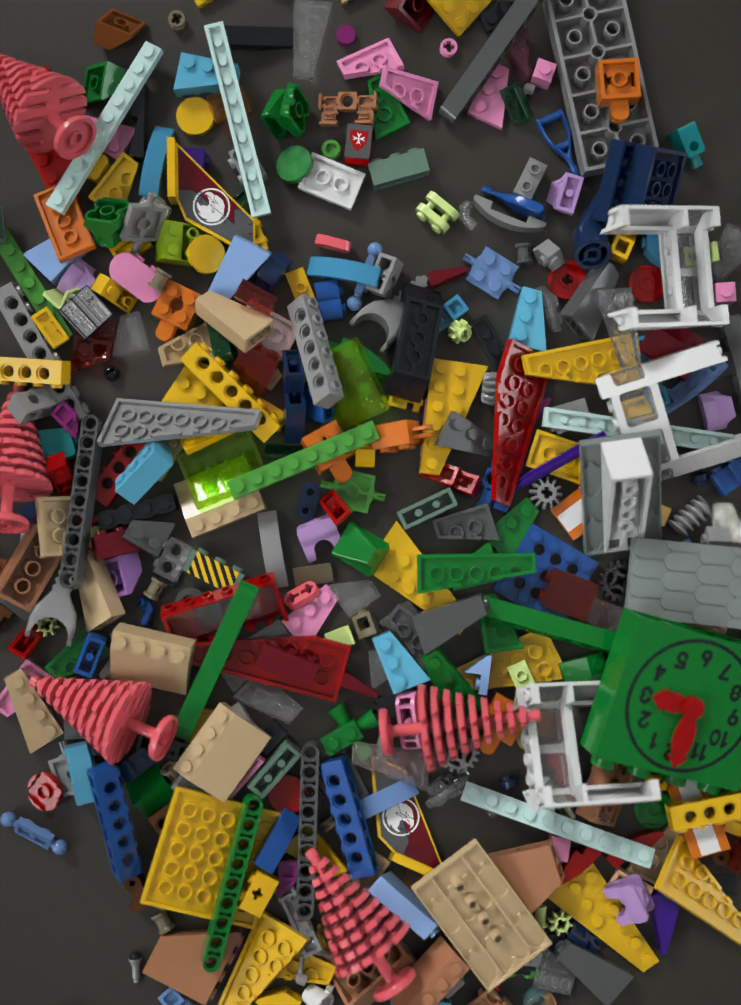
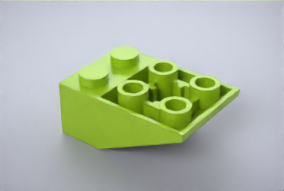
M165 219L158 241H156L155 262L191 266L187 258L189 244L199 235L210 234L192 224Z

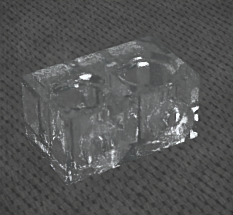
M176 537L166 539L162 549L164 551L161 557L158 556L153 563L155 567L153 572L172 582H177L188 556L195 547ZM176 544L181 547L179 555H175L172 552V548ZM165 562L172 564V570L169 573L163 569Z

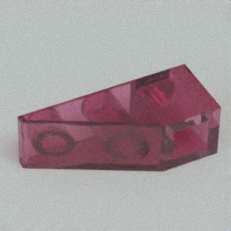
M527 27L523 29L505 55L524 84L528 83L529 78L532 77V66L528 65L530 48L526 46L525 39H528Z

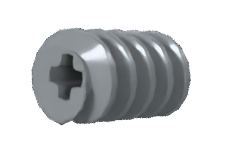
M699 495L696 496V500L692 499L690 501L691 505L686 504L684 506L685 510H679V515H673V520H668L669 525L678 534H683L687 537V529L693 532V524L698 527L700 526L698 519L705 522L704 514L712 516L709 505Z

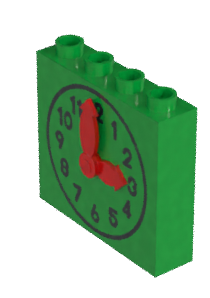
M624 607L580 744L592 755L590 762L606 770H614L616 763L627 765V772L644 779H649L652 771L661 773L662 780L678 787H685L687 780L697 782L696 787L711 795L719 796L722 788L738 792L741 784V639Z

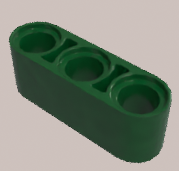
M206 322L213 355L223 359L226 363L225 365L238 361L237 347Z

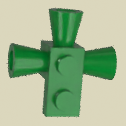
M344 701L327 711L339 724L337 729L320 738L329 757L349 745L352 747L357 763L374 753L361 739L364 737V731L379 726V721L372 709L357 721L355 717L350 719Z

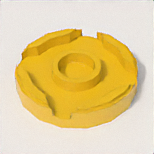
M187 98L177 108L176 119L178 126L189 136L205 135L214 125L215 116L213 108L203 98Z
M207 234L199 235L193 239L187 248L188 262L197 272L203 274L216 272L225 256L222 243L214 236Z

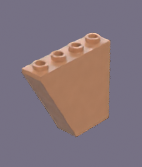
M553 839L488 853V856L531 914L562 884L565 878Z
M208 928L174 930L162 934L142 973L206 1005L208 999L212 1001L217 989L214 987L217 981L221 983L226 974V971L223 969L226 964H231L235 956L232 953L235 946L239 947L244 938L241 935L243 928H230L221 965L213 973L206 972L201 961V953ZM216 937L211 943H218L221 938ZM210 957L206 960V962L212 963L215 960V958Z

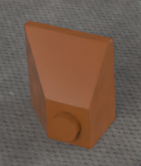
M111 8L95 21L93 43L99 45L102 49L111 50L132 39L146 26L147 22Z

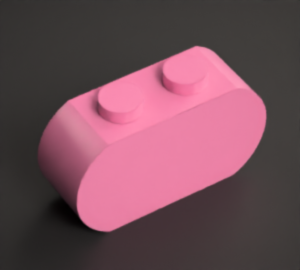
M131 253L118 254L112 259L109 266L111 278L142 302L148 303L157 300L161 292L147 284L157 272L156 267L153 265L149 267L143 263L145 259L138 253L134 255Z
M404 690L397 693L395 707L398 724L420 722L418 690ZM421 734L400 736V743L403 749H423Z

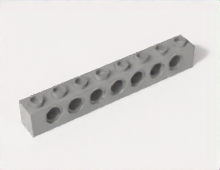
M9 282L0 287V310L26 357L39 359L40 352L45 350L46 357L44 359L61 360L59 354L53 352L50 344L31 319L34 309L29 302H25L23 298L25 293L20 285L16 286L14 283ZM18 301L17 308L12 309V303ZM27 317V319H28L27 324L24 325V326H21V324H20L21 320H22L23 318ZM36 334V341L30 343L31 335ZM70 382V385H65V390L62 393H58L57 388H50V384H45V388L56 401L57 406L63 400L67 403L71 400L74 401L73 409L79 414V424H81L82 419L88 415L90 410L85 402H81L79 398L81 394L75 385L72 386Z

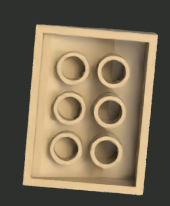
M246 456L174 484L192 538H197L267 509L260 491L234 500L227 481L251 471Z
M120 622L112 633L110 678L126 682H149L152 688L187 695L196 639Z
M220 702L173 769L188 781L225 803L272 737L226 702Z

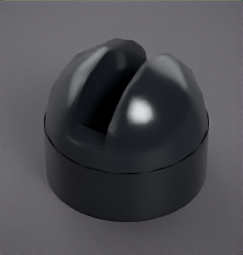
M109 365L104 369V376L109 381H116L120 376V371L116 366ZM114 368L115 371H113L110 375L107 376V373H109Z

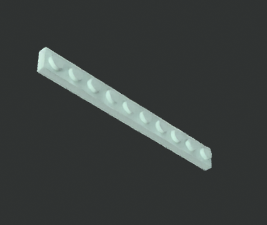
M223 21L204 25L252 219L270 215L271 211Z
M145 41L95 123L96 136L93 144L82 156L72 160L46 202L49 208L63 216L65 215L164 52L161 48Z
M544 407L541 427L595 435L604 431L609 437L619 435V431L615 432L612 420H615V418L612 416ZM626 419L628 427L648 423L646 421ZM670 425L675 445L678 447L702 449L731 440L734 435Z
M468 781L465 783L460 801L648 869L651 867L655 852L654 848L545 809L531 810L526 802Z

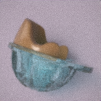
M539 984L530 986L523 995V1005H557L553 991Z

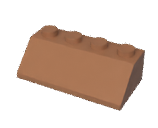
M34 523L30 524L29 530L24 534L0 575V597L29 613L62 559V556L41 558L38 525Z
M616 763L614 770H606L593 764L590 776L585 784L589 786L632 783L634 775L626 771L627 765ZM623 804L577 807L575 814L592 823L614 827Z
M440 935L411 966L416 971L413 981L398 994L389 998L392 1005H437L467 973L470 967L463 957Z
M402 940L396 945L393 942L389 951L384 954L394 972L407 966L411 967L416 962L410 949ZM373 962L365 968L363 966L360 971L354 974L351 971L350 975L344 978L341 975L337 978L334 973L331 980L345 1005H371L376 1001L374 991L384 978Z

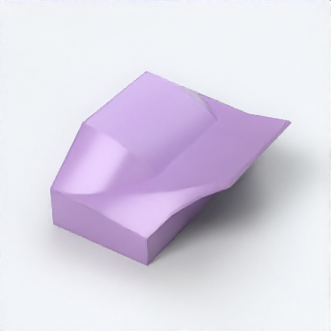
M565 172L562 178L552 181L546 201L553 206L554 210L572 216L584 177Z
M78 258L61 277L56 289L65 295V292L71 289L80 288L82 291L86 286L90 288L95 282L94 273L96 270Z
M718 391L697 395L705 430L717 431L725 429L727 424L736 417L731 396L720 394Z

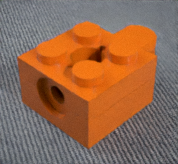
M638 57L598 60L594 69L597 108L609 107L611 121L615 124L624 123L630 114L629 105H636L641 98Z
M170 279L165 284L164 292L160 294L151 312L156 319L160 320L155 335L160 341L165 343L174 338L178 329L185 333L192 329L198 317L195 313V300L201 295Z
M335 419L303 437L300 443L305 449L341 434L343 431ZM352 451L318 465L315 469L319 476L330 470L337 482L345 483L352 476V469L347 460L353 458L355 452Z
M407 419L375 425L380 440L373 442L372 447L373 450H380V453L387 454L396 453L398 449H417L416 445L422 444V439L434 437V432L421 434V431L433 429V425L420 426L419 421Z
M494 690L488 701L490 715H495L494 700L500 701L502 714L507 713L506 702L514 705L513 700ZM515 722L516 732L510 735L509 724H503L504 738L499 740L496 725H491L493 743L487 745L485 733H483L480 750L485 754H493L501 741L512 746L522 729L519 722Z

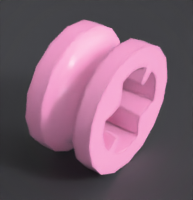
M446 38L442 41L439 50L443 57L451 58L455 55L458 46L454 39ZM447 44H450V47L453 48L451 52H447V49L444 48Z

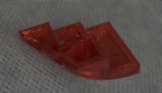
M107 318L86 338L76 330L73 353L70 356L71 373L110 361L118 320Z

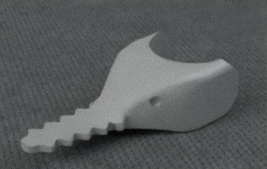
M425 275L421 277L416 276V281H411L410 284L426 288L428 278ZM399 291V296H394L393 299L373 301L364 306L349 322L352 327L361 321L367 320L380 324L386 333V342L379 350L382 355L396 342L404 305V302H400L402 291Z
M76 556L72 559L73 565L77 561ZM58 576L55 578L56 584L52 585L53 589L34 606L24 636H30L31 630L37 621L48 617L56 618L65 625L68 632L66 646L71 647L77 625V613L70 595L73 590L62 587ZM71 576L70 579H69V584H70V585L73 583V581H72V579H71V578H73V576Z

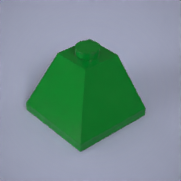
M109 61L86 67L83 84L86 93L82 95L87 97V105L103 101L112 96L126 74L127 69Z
M590 652L558 663L563 682L601 680L606 662L603 652Z

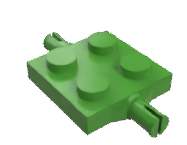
M353 470L351 478L345 483H339L335 479L333 482L322 479L321 483L325 484H320V487L334 489L353 511L366 514L373 499L384 502L385 498L381 497L386 495L375 492L374 483L376 476Z

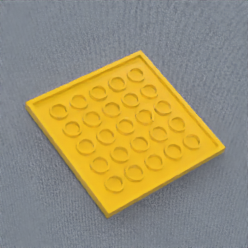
M176 785L140 903L211 919L242 802L228 798L224 803L209 793ZM248 804V807H250V808H253V807L256 806V805H253V804ZM263 807L242 889H244L247 883L246 878L249 872L253 871L257 866L253 859L264 844L263 839L281 812ZM246 820L243 826L249 827L252 824V820ZM240 840L238 846H244L247 840ZM235 859L232 865L238 866L241 864L242 859ZM232 878L227 882V884L233 885L236 883L237 879ZM224 899L222 901V904H229L231 902V899ZM237 904L232 925L255 930L258 917L240 909ZM219 918L217 921L224 923L226 918Z

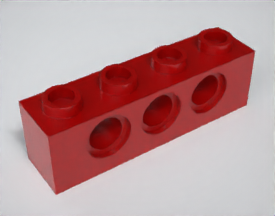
M147 442L125 444L114 451L112 461L109 464H105L100 471L101 476L98 478L95 498L97 501L111 508L119 497V494L115 492V480L121 474L116 471L117 465L123 463L125 471ZM134 447L136 449V454L134 457L130 458L128 456V450ZM111 478L113 486L107 489L105 481Z

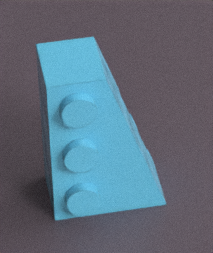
M181 52L173 88L177 98L185 95L197 96L202 93H221L212 58ZM234 63L237 79L239 82L240 69L238 64Z
M523 286L519 293L508 339H514L536 352L546 351L542 291Z
M163 440L147 442L126 470L116 478L115 492L134 505L173 465L172 447Z
M390 630L372 637L393 694L431 680Z
M87 741L69 744L63 749V753L67 755L69 764L67 769L71 774V785L76 805L92 803L94 799L86 770L99 765V763H95L94 758L97 755V751Z

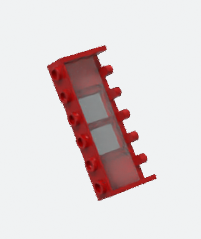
M274 572L243 580L259 587V590L242 627L246 626L247 631H253L255 629L254 623L262 620L265 621L267 626L273 624V617L281 614L285 622L289 621L287 609ZM239 583L232 586H224L213 592L208 591L197 597H188L184 600L161 606V620L166 632L196 639V642L205 638L213 641Z

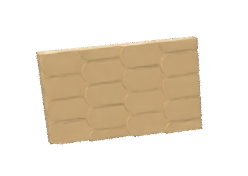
M476 838L411 886L413 892L488 992L553 944Z

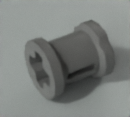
M525 242L515 245L518 255L517 265L533 264V259H531L532 243Z

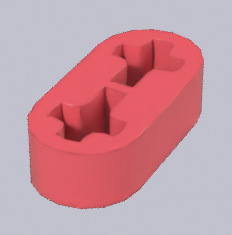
M317 234L314 243L320 248L349 254L352 243L347 240L323 234Z
M307 581L287 592L283 599L284 603L291 610L299 609L318 598L320 589L313 581Z

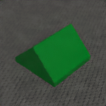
M158 762L126 785L133 806L147 817L169 803L174 793V790L171 789L170 779L161 774L162 767Z

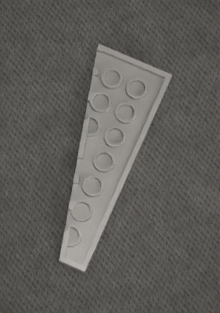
M117 398L96 442L99 447L254 431L257 430L262 413L261 410Z

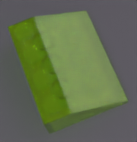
M358 337L332 348V356L344 394V398L334 404L335 413L333 421L336 419L341 430L387 411L390 405L383 394V390Z
M252 431L235 432L188 456L186 452L176 455L197 510L232 497L227 481L264 466Z

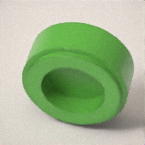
M336 140L325 141L322 145L323 156L336 160L341 154L340 144Z

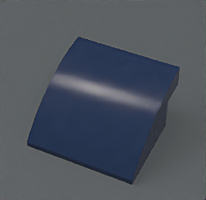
M611 139L593 219L608 222V218L611 216L608 215L609 210L620 205H674L687 152Z

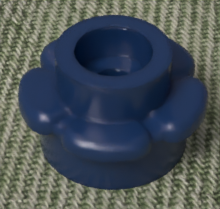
M707 471L691 474V483L696 486L706 485L707 481L710 480Z
M512 774L501 778L503 782L500 785L503 786L504 790L519 785L516 780L518 777H513Z

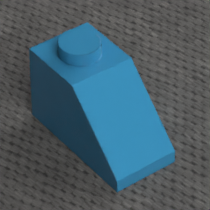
M644 234L640 239V248L643 249V255L661 270L658 234Z

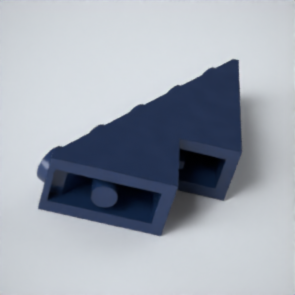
M282 350L284 443H300L305 431V371L299 350Z

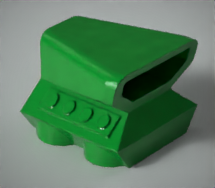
M288 82L286 89H276L273 91L262 112L261 120L277 139L284 138L286 131H289L298 138L301 133L305 132V118L310 113L309 101L297 84Z
M103 197L94 202L95 208L85 214L86 220L83 226L94 234L98 246L113 248L122 241L120 233L130 203L128 200Z
M350 522L332 550V555L364 575L371 577L375 574L388 553L389 543L356 523Z

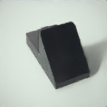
M500 0L496 8L479 14V19L486 35L496 29L514 1Z

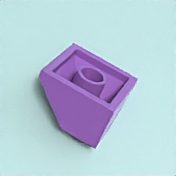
M138 552L104 560L118 596L131 594L142 572Z

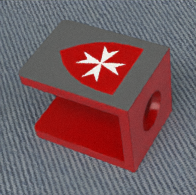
M348 123L344 153L346 165L368 167L371 156L373 126Z

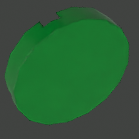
M300 145L290 146L280 154L276 170L285 182L290 184L299 183L304 177L307 178L310 175L314 160L305 147Z
M660 791L661 800L634 803L633 805L636 819L646 828L659 829L668 822L664 804L670 803L671 800L662 791Z

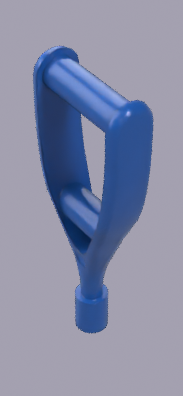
M558 109V111L541 119L537 118L535 120L537 128L547 145L567 162L571 174L579 175L580 173L572 160L571 132L562 109ZM561 118L567 140L555 145L549 139L542 126ZM568 148L567 153L562 152L563 150Z
M483 185L482 193L498 198L513 211L527 218L531 216L541 221L545 220L544 206L541 203L516 194L496 192L493 188Z

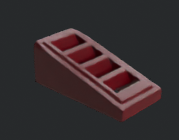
M467 267L429 271V289L437 288L466 275Z
M344 672L340 685L342 688L378 698L379 692L350 672Z

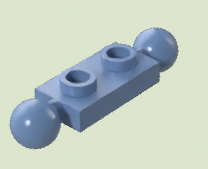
M373 242L368 246L369 255L365 264L374 266L379 253L383 252L382 245L378 242ZM357 283L354 295L347 300V307L351 311H358L362 307L361 298L363 293L367 294L368 292L365 288L366 286Z
M10 811L3 813L0 818V822L4 827H15V833L46 850L51 847L56 855H63L68 849L66 841L62 839L54 840L55 835L50 830L37 826L30 819L20 816L17 820L16 815Z

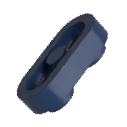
M306 483L300 492L296 514L305 521L315 516L321 491L315 483ZM310 488L314 490L312 496L307 494V490ZM304 507L309 508V513L306 515L302 513Z

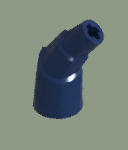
M599 192L596 193L586 211L583 212L577 227L573 230L575 262L581 268L589 270L605 265L612 254L607 234L600 235L601 230L606 228L607 222L593 219Z

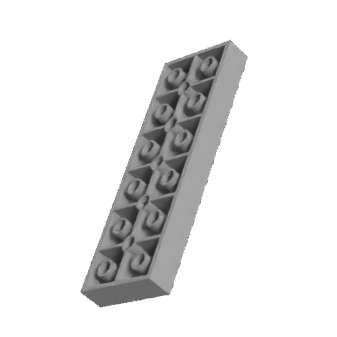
M544 0L542 5L555 63L557 64L556 68L580 176L586 178L604 173L611 139L659 147L626 0ZM638 57L641 98L636 105H629L630 114L624 123L615 124L610 119L609 107L597 108L594 69L598 60Z

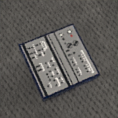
M88 285L83 287L58 310L84 340H87L114 315Z

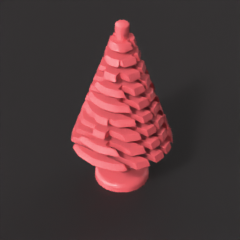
M0 53V103L3 110L6 111L5 114L20 146L25 145V150L32 153L48 152L55 149L58 155L66 160L78 158L88 151L96 136V126L90 118L84 116L86 109L83 106H87V97L78 95L86 93L83 85L77 83V80L53 71L49 72L45 68L22 60H16L13 57Z
M15 382L13 384L14 391L8 393L0 413L1 534H20L29 530L30 522L25 517L12 513L13 502H32L37 497L51 496L50 493H53L51 478L47 472L44 453L40 446L41 441L36 436L39 434L35 421L19 425L6 407L14 393L25 391V386H17Z
M33 675L29 680V685L33 688H38V694L42 698L46 697V702L50 706H54V710L61 714L62 718L70 723L71 727L78 731L79 735L86 739L109 764L121 761L125 753L127 755L132 749L140 734L151 739L148 755L155 762L160 761L166 755L174 741L179 721L176 716L167 715L156 728L145 723L151 708L149 704L152 700L153 692L149 682L76 679L72 677L67 679L65 677H57L54 679L53 676H46L41 679V677Z
M418 684L417 695L420 722L392 725L388 709L380 708L379 732L385 757L391 756L393 753L394 737L421 734L425 763L428 772L436 769V753L440 767L446 765L447 742L451 761L453 762L458 759L457 730H459L464 756L470 753L468 728H471L474 749L476 751L481 749L480 727H484L486 744L489 745L493 743L491 725H496L499 740L504 738L503 724H509L511 735L516 732L515 722H521V728L524 729L528 727L527 721H540L541 712L539 709L526 711L525 706L519 705V713H514L513 705L506 702L507 713L502 714L500 701L494 700L495 715H490L488 699L481 697L482 716H478L475 695L468 694L470 717H467L463 693L456 692L457 718H455L451 691L444 689L443 717L438 687L432 686L430 688L429 701L426 685Z
M310 848L305 853L307 859L312 863L309 867L310 874L316 871L319 873L312 879L313 887L324 882V885L315 892V896L319 900L324 898L318 907L320 913L323 910L326 912L322 916V923L324 926H327L325 929L326 938H331L328 944L331 952H333L331 956L333 965L336 962L334 970L336 977L339 978L340 975L342 978L347 977L351 971L354 974L360 971L363 966L365 968L374 962L384 978L374 991L375 1000L383 1002L393 997L413 981L416 971L413 967L407 966L394 972L384 954L389 951L393 942L396 945L409 930L410 924L406 921H400V916L389 912L390 910L386 906L379 904L380 901L376 897L370 896L367 900L366 898L370 892L365 888L359 891L360 884L357 881H349L341 887V884L348 881L350 876L346 873H341L333 878L332 876L340 868L334 864L326 869L325 866L330 860L325 856L320 858L317 850Z

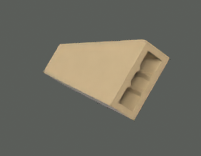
M209 290L195 300V313L244 353L273 333L274 320L271 317Z
M88 549L84 582L82 587L79 588L86 630L90 632L103 629L126 613L104 559L95 561L93 551Z

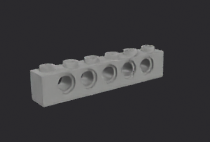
M301 294L287 306L313 404L329 409L344 398L342 385L338 377L316 298Z

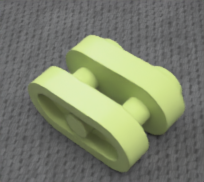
M430 191L425 197L428 201L427 205L420 203L416 208V216L423 222H429L431 228L436 233L445 234L450 228L447 221L455 222L460 214L438 194ZM436 208L443 215L440 217L432 209Z

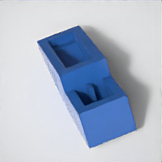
M286 807L283 808L263 839L264 844L253 859L255 865L270 874L274 872L298 827L299 816Z

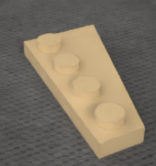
M21 667L5 677L4 681L31 754L62 735L64 729L44 699L38 694L37 689L29 685L30 678Z

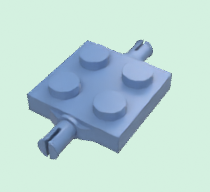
M486 246L482 254L476 259L467 253L462 260L472 265L471 271L465 280L496 300L500 298L507 288L517 294L522 288L512 282L513 275L519 266Z

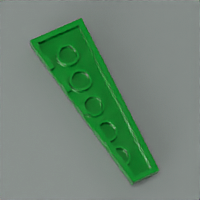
M535 553L417 554V594L536 573Z

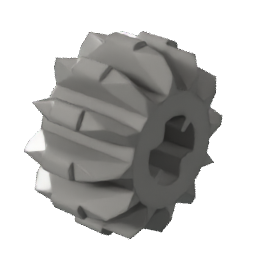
M486 372L483 377L481 401L487 405H495L497 372Z
M545 477L544 482L542 478L538 479L539 485L533 482L531 485L536 490H529V493L535 494L530 500L537 499L538 501L535 503V506L538 507L542 503L543 510L546 509L547 504L550 509L554 508L553 502L556 504L560 503L556 497H562V493H557L556 491L562 487L560 485L554 487L557 480L554 479L549 483V477ZM545 488H547V492H550V495L546 496L547 499L541 494V491L545 490Z

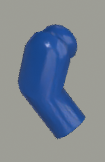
M140 597L137 600V606L144 613L141 623L150 626L155 608L150 599Z

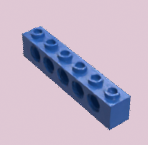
M343 755L326 759L319 764V773L321 778L324 779L325 794L329 797L331 803L330 812L335 817L336 833L341 838V850L347 859V871L351 874L352 880L374 876L380 868L348 757ZM334 775L339 777L340 783L334 780ZM339 794L345 797L346 802L340 800ZM344 814H348L351 817V821L347 820ZM350 833L355 834L357 840L352 839ZM355 852L360 853L362 855V859H359L356 856Z
M106 761L87 769L86 772L112 873L121 883L141 874L140 865L143 863L140 855L137 854L138 842L132 834L134 826L128 818L129 807L126 801H124L123 795H125V791L118 778L120 777V771L117 766ZM110 782V785L105 788V785Z

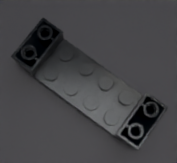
M404 282L400 302H404L392 369L391 373L386 375L383 394L420 403L431 378L444 305L441 292Z

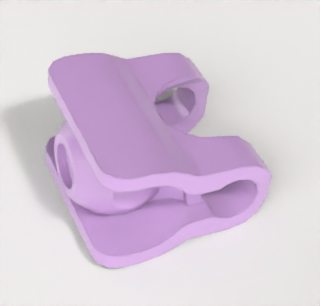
M328 514L300 524L297 527V536L309 563L316 561L314 548L317 542L328 540L335 547L340 539L337 526Z
M631 874L608 882L602 889L607 899L616 898L625 905V908L621 909L615 917L620 926L644 923L649 918L647 912L654 909L655 904L639 874Z

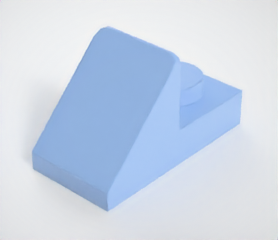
M485 654L464 670L466 673L479 674V677L475 679V689H478L477 692L480 695H487L492 658L490 654Z

